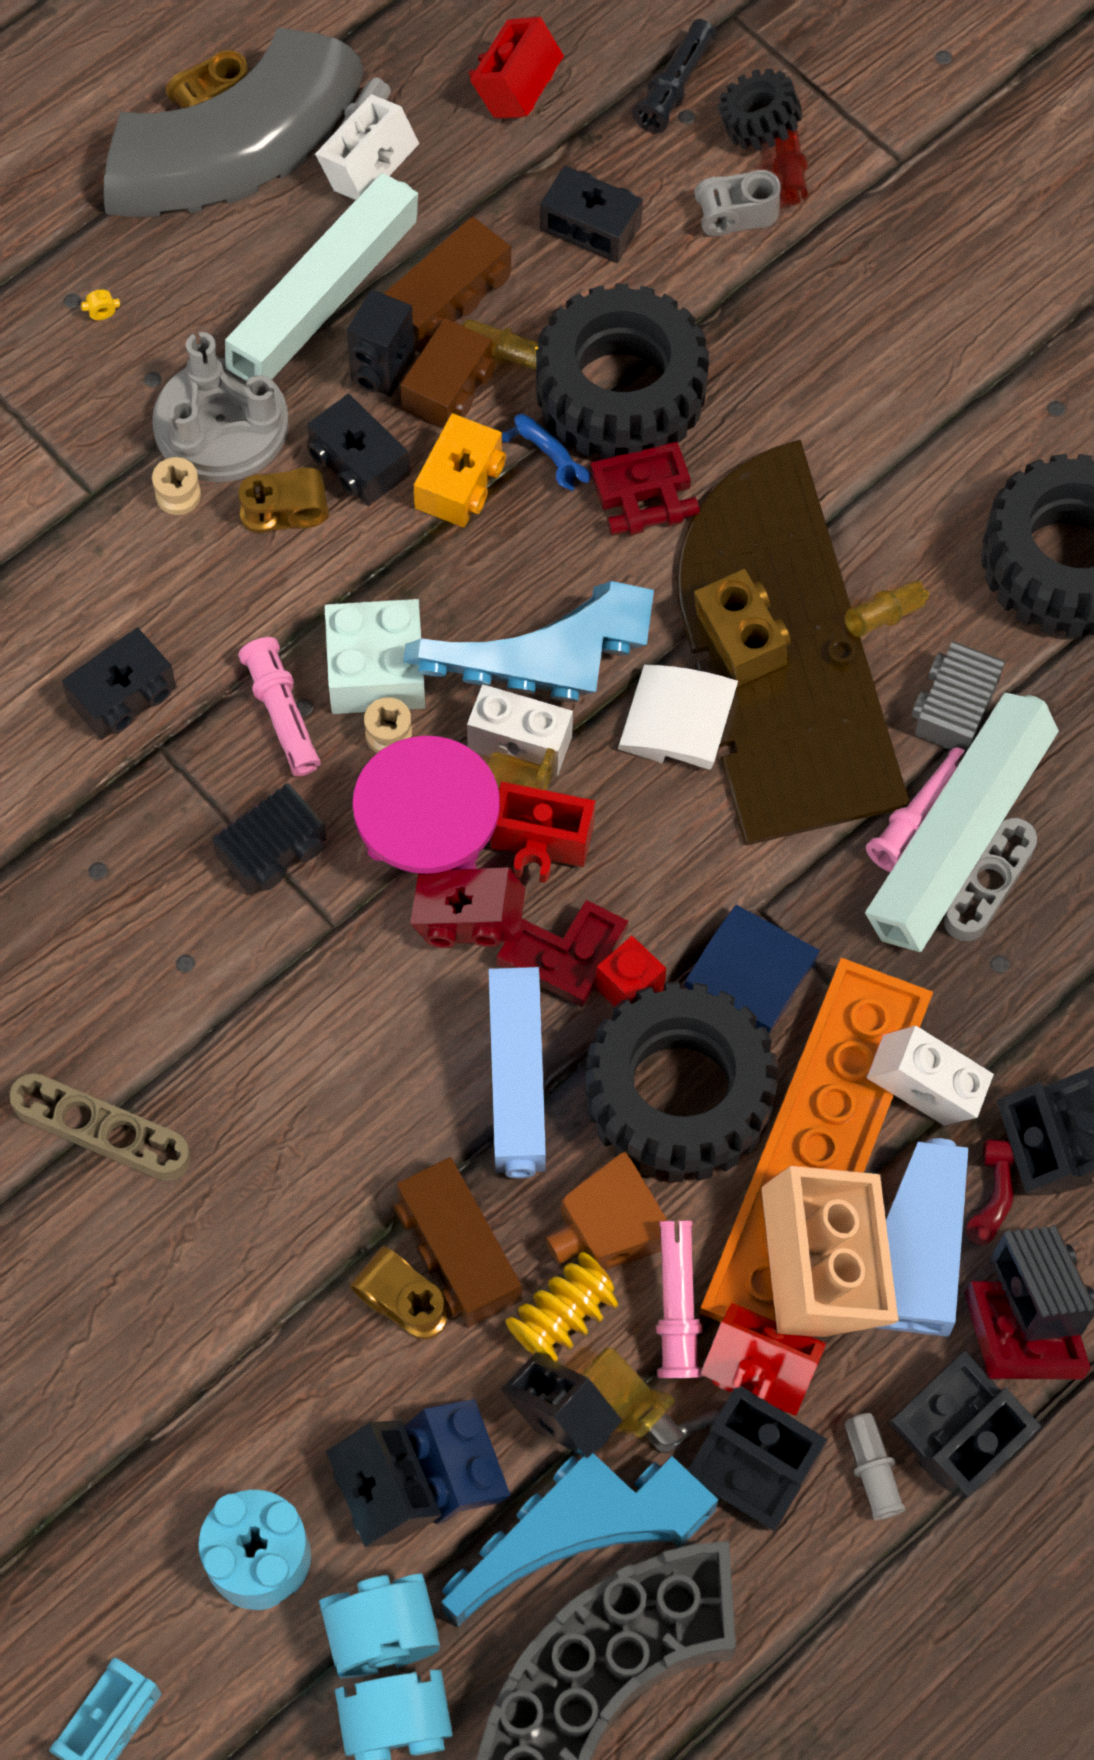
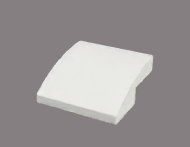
M644 665L618 749L663 763L665 756L711 770L738 681L687 668Z

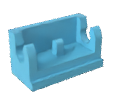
M114 1657L63 1733L49 1749L50 1753L60 1760H117L162 1695L158 1686Z

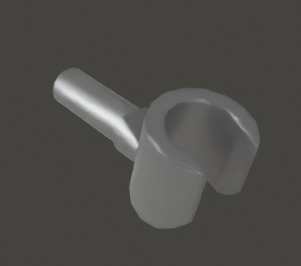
M714 1409L689 1421H685L679 1426L665 1414L650 1426V1431L646 1436L658 1451L670 1453L681 1444L685 1437L712 1425L719 1412Z

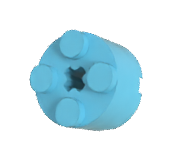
M245 1490L222 1496L207 1515L202 1525L199 1536L201 1562L213 1586L233 1605L249 1610L269 1609L280 1604V1601L287 1598L293 1592L295 1593L303 1585L311 1563L309 1540L295 1507L277 1494L264 1490ZM255 1542H262L265 1549H258L255 1557L249 1558L245 1549L253 1548Z
M413 1574L393 1581L392 1585L390 1584L389 1576L373 1577L357 1584L358 1594L350 1596V1593H339L319 1601L334 1665L340 1678H356L379 1673L378 1668L396 1664L397 1668L430 1657L439 1651V1634L423 1574Z
M429 1670L431 1682L422 1683L421 1676L417 1677L415 1672L355 1684L357 1695L350 1697L346 1688L335 1689L345 1756H355V1760H392L390 1749L409 1746L410 1755L413 1754V1756L445 1750L443 1739L452 1737L453 1734L442 1670Z

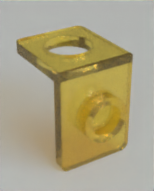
M547 748L541 765L500 752H494L488 767L495 777L498 791L501 781L548 791L554 774L555 749Z
M605 1348L582 1373V1375L588 1377L623 1420L616 1428L619 1432L643 1437L675 1402V1399L670 1394L651 1390L614 1348ZM654 1406L646 1417L638 1421L645 1411Z

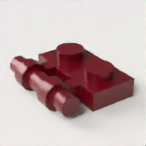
M678 442L590 463L591 477L602 509L620 506L623 513L607 518V526L611 536L628 532L629 536L644 532L645 527L666 522L668 526L683 523V518L700 514L696 497L679 500L677 495L679 491L690 489L691 478ZM660 496L662 505L639 510L638 501Z

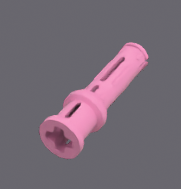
M273 637L253 640L242 647L238 653L241 663L248 666L254 681L252 686L253 694L258 700L264 702L268 709L281 746L287 756L292 774L294 776L310 774L317 770V766L321 765V761L312 745L302 716L291 692L294 683L291 673L283 668L278 655L280 650L279 643Z
M953 748L949 752L948 757L906 808L896 809L889 817V826L880 837L872 838L866 845L868 856L879 867L888 872L892 871L960 763L959 758L964 754L965 750Z
M659 1221V1227H661L664 1319L658 1320V1325H656V1333L661 1335L662 1367L657 1369L658 1378L703 1377V1375H700L703 1368L698 1366L697 1335L702 1332V1324H700V1319H694L693 1221H678L677 1243L675 1242L674 1221Z

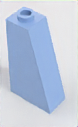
M539 967L489 969L495 1173H506V1176L510 1178H529L534 1176L536 1172L545 1171L546 1159Z
M934 1138L927 1140L926 1143H917L889 1211L886 1226L898 1322L875 1328L949 1337L955 1325L968 1148L958 1147L951 1140Z

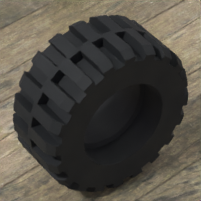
M616 283L614 289L606 290L602 285L589 289V295L583 297L579 293L566 300V310L559 307L549 317V325L542 328L538 338V349L536 350V398L538 406L542 408L544 421L548 427L556 428V436L567 445L574 442L577 444L578 452L591 457L593 452L601 454V460L628 453L642 452V450L656 448L669 442H678L679 444L687 437V429L695 427L700 418L701 408L705 404L709 351L706 349V337L702 328L695 326L696 318L684 307L678 310V301L667 294L659 297L654 294L655 289L642 285L640 290L628 288V283ZM628 354L651 363L662 376L656 382L641 390L615 392L595 385L581 371L588 364L603 356Z
M1067 454L1053 455L1049 463L1046 464L1042 459H1038L1027 464L1024 473L1017 471L1006 480L1005 488L998 491L993 501L982 541L981 565L987 570L985 580L991 591L999 590L998 603L1006 611L1012 608L1017 611L1016 619L1023 624L1029 626L1031 622L1042 626L1040 632L1054 635L1055 630L1066 631V637H1081L1084 630H1090L1091 635H1094V567L1073 568L1062 565L1045 555L1037 546L1032 536L1040 528L1057 523L1076 524L1094 532V461H1092L1091 455L1078 454L1077 459H1068Z
M679 981L665 982L662 992L654 993L650 986L636 991V999L633 1004L623 999L613 1007L612 1020L603 1019L596 1030L595 1043L590 1044L587 1057L585 1090L587 1095V1111L590 1121L597 1123V1136L604 1146L613 1144L616 1147L615 1157L626 1151L631 1160L640 1163V1174L654 1178L656 1170L669 1173L668 1182H683L685 1173H695L697 1181L712 1178L714 1167L720 1166L726 1172L738 1165L740 1154L749 1155L758 1145L760 1133L766 1131L777 1088L776 1054L770 1052L772 1040L766 1028L760 1027L756 1029L757 1016L747 1006H743L740 1010L734 1007V996L723 990L720 991L718 997L708 994V985L694 982L693 990L680 989ZM670 1048L691 1049L706 1055L721 1068L728 1081V1090L723 1101L705 1113L686 1117L673 1116L656 1110L639 1095L634 1087L635 1070L643 1060L658 1051Z

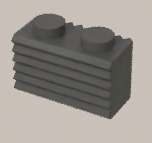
M952 641L947 655L938 652L928 679L935 681L930 693L921 690L912 711L911 717L919 719L915 735L918 738H924L927 742H933L935 745H942L945 749L961 748L965 750L963 754L965 755L977 735L1001 679L1006 661Z

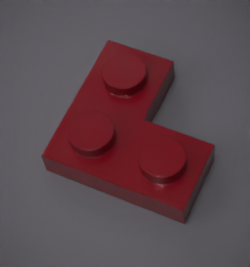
M585 900L562 939L522 918L519 940L517 942L504 943L497 955V965L503 968L539 967V983L541 987L583 1008L596 985L597 966L617 949L628 930L629 921Z
M970 1282L964 1294L989 1379L1083 1380L1091 1366L1081 1335L1026 1341L1025 1333L1021 1332V1324L1017 1323V1316L1013 1315V1307L1009 1306V1299L1005 1298V1290H1002L1001 1282Z

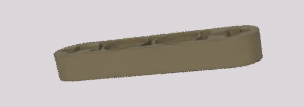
M26 1074L18 1078L11 1087L9 1093L11 1105L18 1118L28 1124L159 1180H176L189 1169L191 1157L188 1144L183 1136L175 1131L40 1074ZM39 1089L43 1100L56 1106L53 1119H49L52 1116L49 1107L39 1102H34L30 1108H27L23 1095L25 1093L33 1095ZM73 1107H86L92 1112L90 1122L83 1128H69L64 1123L65 1114ZM121 1125L130 1126L137 1133L135 1141L126 1148L114 1147L108 1140L111 1131ZM147 1135H151L149 1141L152 1148L166 1152L170 1146H173L179 1159L177 1161L168 1160L164 1166L160 1165L158 1155L144 1148ZM143 1151V1157H138Z

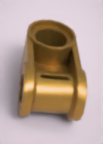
M234 50L218 52L204 62L173 76L166 86L165 93L170 101L178 103L181 109L212 99L236 85L249 74L245 57Z
M298 468L288 472L255 474L247 477L239 486L240 520L247 530L254 533L291 528H312L323 524L329 517L321 472L317 469ZM259 486L260 494L256 495L255 487ZM259 513H264L263 521H260Z
M385 1246L379 1249L350 1284L351 1290L364 1303L376 1312L387 1316L417 1339L428 1340L434 1338L444 1330L447 1324L448 1314L441 1291L436 1285L416 1272L401 1256ZM429 1304L431 1305L432 1313L430 1315L420 1312L415 1317L413 1309L416 1306L425 1309Z

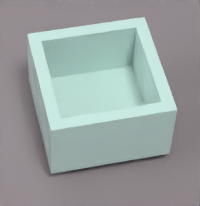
M419 599L325 605L328 681L332 714L366 712L367 707L375 700L390 697L401 700L408 709H425L424 674L417 672L418 665L403 663L405 644L421 638Z

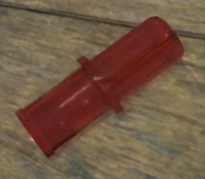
M797 129L795 132L787 130L789 138L785 141H782L779 137L775 139L777 157L773 161V170L779 176L780 198L784 203L790 205L801 203L800 193L801 198L804 200L808 196L804 175L808 164L807 158L801 153Z

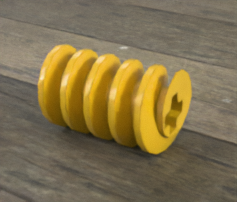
M585 1252L579 1253L578 1261L580 1266L569 1263L564 1267L563 1274L565 1279L558 1276L552 1277L548 1283L550 1293L544 1290H538L534 1293L535 1307L527 1303L522 1304L518 1309L520 1320L513 1317L506 1318V1325L510 1332L531 1354L534 1355L536 1352L557 1362L558 1357L553 1348L556 1342L569 1350L574 1347L568 1334L569 1330L573 1329L579 1334L586 1336L589 1333L583 1320L586 1315L599 1323L604 1320L598 1307L599 1303L603 1302L612 1309H616L619 1306L613 1294L615 1288L610 1277L589 1254Z

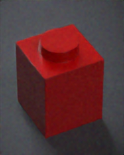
M631 935L597 966L595 989L614 1007L623 999L633 1004L636 999V991L649 986L652 987L654 993L663 991L667 968Z

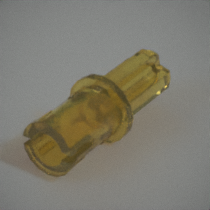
M467 319L462 324V326L492 339V355L495 356V361L500 363L505 359L536 371L538 342L513 334L512 329L509 327L500 330L472 319Z
M912 581L892 591L881 590L874 595L873 600L848 609L845 614L847 628L854 636L860 635L862 637L883 625L894 626L901 621L902 616L923 607L925 600L929 598V592L923 588L920 581Z

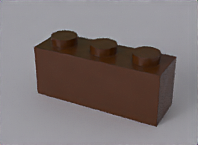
M472 216L384 293L412 305L414 348L420 353L424 350L444 318L455 322L462 315L467 316L471 314L478 306L482 297L491 289L500 288L508 280L512 270L511 246Z
M451 1156L397 1183L399 1201L393 1204L395 1212L406 1231L412 1228L415 1229L422 1242L421 1245L416 1247L419 1257L429 1274L437 1271L441 1277L445 1288L440 1291L444 1303L453 1318L461 1315L467 1328H470L522 1301V1285Z

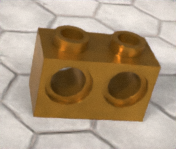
M746 569L694 591L696 613L731 678L738 681L737 687L787 665V646L791 644L787 628L780 618L775 621L773 620L767 609L770 607V601L766 590L760 581L753 584ZM730 604H741L745 606L743 609L739 611H729L725 609V607H727ZM751 641L765 643L763 647L758 649H751L745 646Z

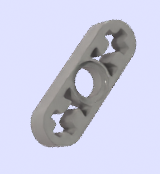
M1010 818L1001 823L944 915V925L947 932L955 939L973 941L983 935L1030 861L1037 844V834L1033 826L1027 821L1019 818ZM1014 835L1019 836L1022 839L1021 846L1018 845L1014 848L1008 861L1002 858L1007 840H1011ZM986 869L995 870L1003 877L1004 885L995 890L986 889L979 883L977 875ZM974 897L980 904L977 907L974 920L968 921L965 925L958 921L960 913L964 914L967 911Z

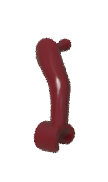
M988 1139L983 1143V1165L994 1166V1190L990 1201L966 1225L967 1237L972 1243L977 1245H986L993 1240L1011 1210L1014 1201L1012 1186L1014 1154L1011 1145L1003 1139Z

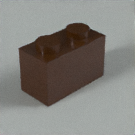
M444 318L400 384L402 410L444 429L452 413L464 418L472 406L474 392L480 384H487L494 372L496 361L492 359V339Z

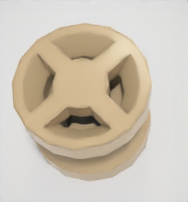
M179 457L167 458L159 462L152 474L156 501L159 507L166 513L173 515L187 514L194 510L201 498L195 466L185 458Z
M392 697L375 700L367 707L364 714L365 736L369 748L375 753H378L392 743L412 737L411 713L401 700ZM384 720L393 722L396 721V724H386Z

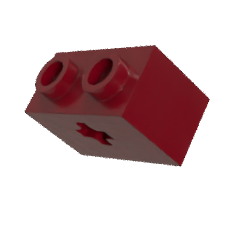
M510 868L455 869L430 874L418 873L410 924L429 945L437 948H451L455 946V943H475L484 947H496L500 945V942H517L519 940L526 888Z

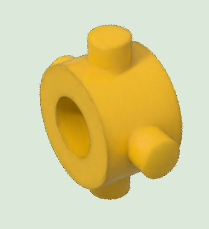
M103 289L89 293L85 298V302H81V310L88 311L90 317L94 320L107 319L115 313V308L120 307L119 299H112L111 293Z

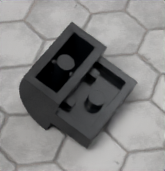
M1093 1066L1047 1085L1040 1081L996 1100L1026 1193L1032 1195H1053L1093 1184Z
M966 1351L960 1352L887 1422L921 1459L917 1464L939 1485L960 1498L970 1497L1042 1427L1006 1387L999 1389Z
M735 1387L687 1471L706 1489L776 1532L802 1486L804 1487L828 1443V1439L744 1387Z

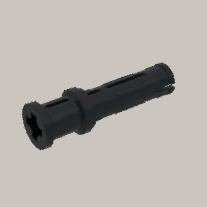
M695 19L689 31L674 52L663 73H659L651 78L648 84V93L644 100L637 102L632 110L633 119L642 129L655 134L664 132L670 122V113L674 108L682 104L685 98L684 86L696 69L709 44L716 36L715 28L706 20ZM689 51H690L689 57H688L687 60L685 61L684 65H682L683 61L685 60L686 56L688 55V53H689ZM650 111L654 113L651 118L648 117Z

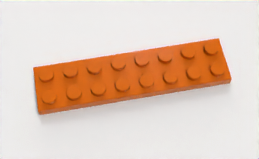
M840 958L700 1308L701 1315L721 1322L732 1302L776 1321L761 1187L789 1166L865 1172L894 1096L867 1079V1075L883 1035L915 1025L920 1028L933 991Z

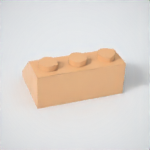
M789 1166L761 1187L777 1334L826 1337L892 1325L898 1322L880 1174Z

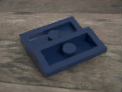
M735 905L686 979L684 987L688 990H693L694 982L708 985L707 993L717 997L720 991H725L735 997L734 1007L740 1010L743 1006H747L757 1016L755 1027L766 1028L769 1034L789 1007L795 991L815 965L820 950L746 909Z

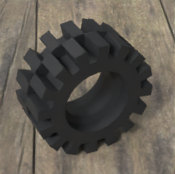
M766 68L764 75L760 74L759 69L752 71V77L748 79L743 74L738 77L740 82L738 85L731 82L727 86L729 93L722 92L720 96L721 103H718L720 116L732 143L736 146L740 143L742 149L748 150L752 144L754 150H762V143H767L769 148L776 145L775 139L779 137L782 141H785L789 138L787 130L795 132L798 128L796 121L802 120V108L792 80L789 76L786 77L785 73L780 70L775 74L773 69Z

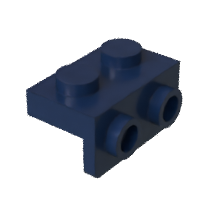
M475 1399L423 1409L404 1426L442 1515L433 1521L435 1524L445 1523L461 1511L501 1503L511 1495Z

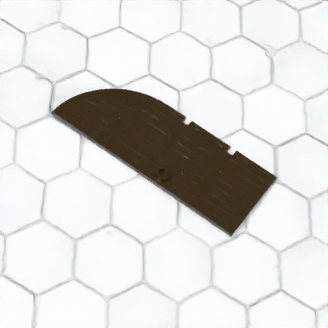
M801 439L788 442L751 458L716 485L700 505V514L693 516L688 526L677 565L678 604L691 653L696 654L709 651L711 658L696 662L695 668L697 671L732 679L696 613L694 591L740 570L746 569L753 584L758 581L761 582L770 601V607L767 608L774 621L779 618L783 621L791 639V644L787 646V665L736 687L719 747L735 744L737 752L722 756L721 762L744 845L756 844L893 812L896 809L906 808L910 804ZM730 604L727 607H725V609L729 611H739L743 609L745 606L741 604ZM751 641L745 646L751 649H758L763 647L765 643Z

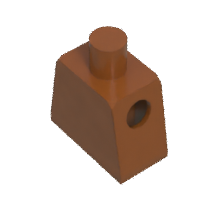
M624 1151L561 1200V1215L567 1226L545 1237L546 1245L558 1264L576 1256L580 1252H585L592 1256L606 1271L661 1252V1227H659V1221L668 1220L629 1155Z

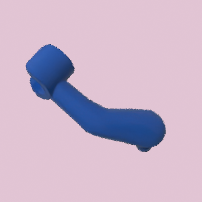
M517 414L514 419L516 426L502 432V443H507L510 439L521 434L525 439L532 441L547 454L558 468L556 480L562 487L573 491V477L575 475L585 483L591 480L592 474L590 470L574 462L561 442L528 415Z

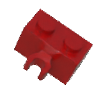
M541 17L507 19L488 51L479 54L478 60L480 64L477 69L469 70L468 75L493 118L527 117L534 109L535 103L547 83L552 79L564 55Z
M501 781L499 787V817L494 833L490 838V847L516 853L514 858V874L518 878H521L523 867L528 863H536L541 867L539 882L546 883L550 877L551 861L584 867L594 829L596 800Z
M731 1302L721 1321L700 1375L711 1379L717 1387L729 1392H733L735 1387L739 1388L742 1386L779 1410L797 1416L827 1343L811 1336L777 1334L776 1321Z

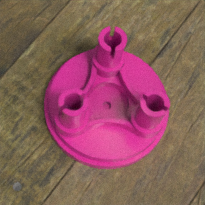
M438 736L406 738L392 743L379 751L370 759L360 773L353 795L355 823L362 840L366 844V848H368L369 856L377 861H385L396 868L422 874L439 873L455 869H476L475 861L478 859L479 852L494 833L500 809L498 786L486 762L467 746Z

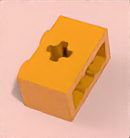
M452 413L413 485L415 509L465 528L472 513L479 514L487 498L488 489L486 486L490 478H498L504 467L506 452L502 451V432Z

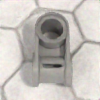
M755 170L750 173L726 177H711L701 181L695 187L696 202L701 204L704 215L701 225L703 232L707 235L723 236L736 231L765 228L775 223L779 217L780 181L772 172ZM714 190L718 191L716 196L714 195ZM719 217H720V220H721L720 223L717 222V218H719Z

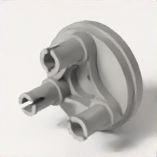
M198 332L200 344L196 343L194 334L190 335L186 341V350L189 355L186 368L169 380L156 401L152 421L155 440L165 459L179 457L190 461L197 469L198 480L229 482L243 479L266 467L282 449L289 427L286 401L279 387L268 377L257 375L245 381L225 369V358L216 356L214 338L208 333Z

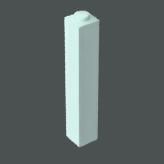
M382 172L225 340V369L245 381L257 375H263L272 380L417 222L418 192L412 190L406 183L397 181Z
M1010 693L1003 694L865 912L882 942L922 952L1059 732L1045 701L1031 695L1024 697Z

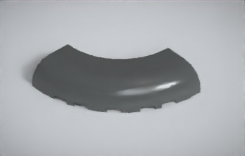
M277 27L273 40L259 63L246 77L222 94L203 103L174 111L159 113L120 111L105 169L104 206L106 214L130 217H161L162 211L188 209L189 214L202 211L201 206L225 199L227 204L244 199L259 192L258 186L272 180L276 176L282 179L307 161L306 155L320 142L324 144L332 136V128L340 117L345 114L347 106L353 103L364 74L360 57L350 46L336 38Z
M729 1541L685 1546L665 1551L661 1555L632 1566L629 1564L616 1571V1574L596 1584L590 1590H585L570 1601L555 1615V1618L541 1631L537 1638L529 1644L510 1672L509 1678L504 1684L488 1717L477 1760H593L600 1743L616 1719L637 1697L652 1686L692 1667L714 1662L732 1661L736 1650Z

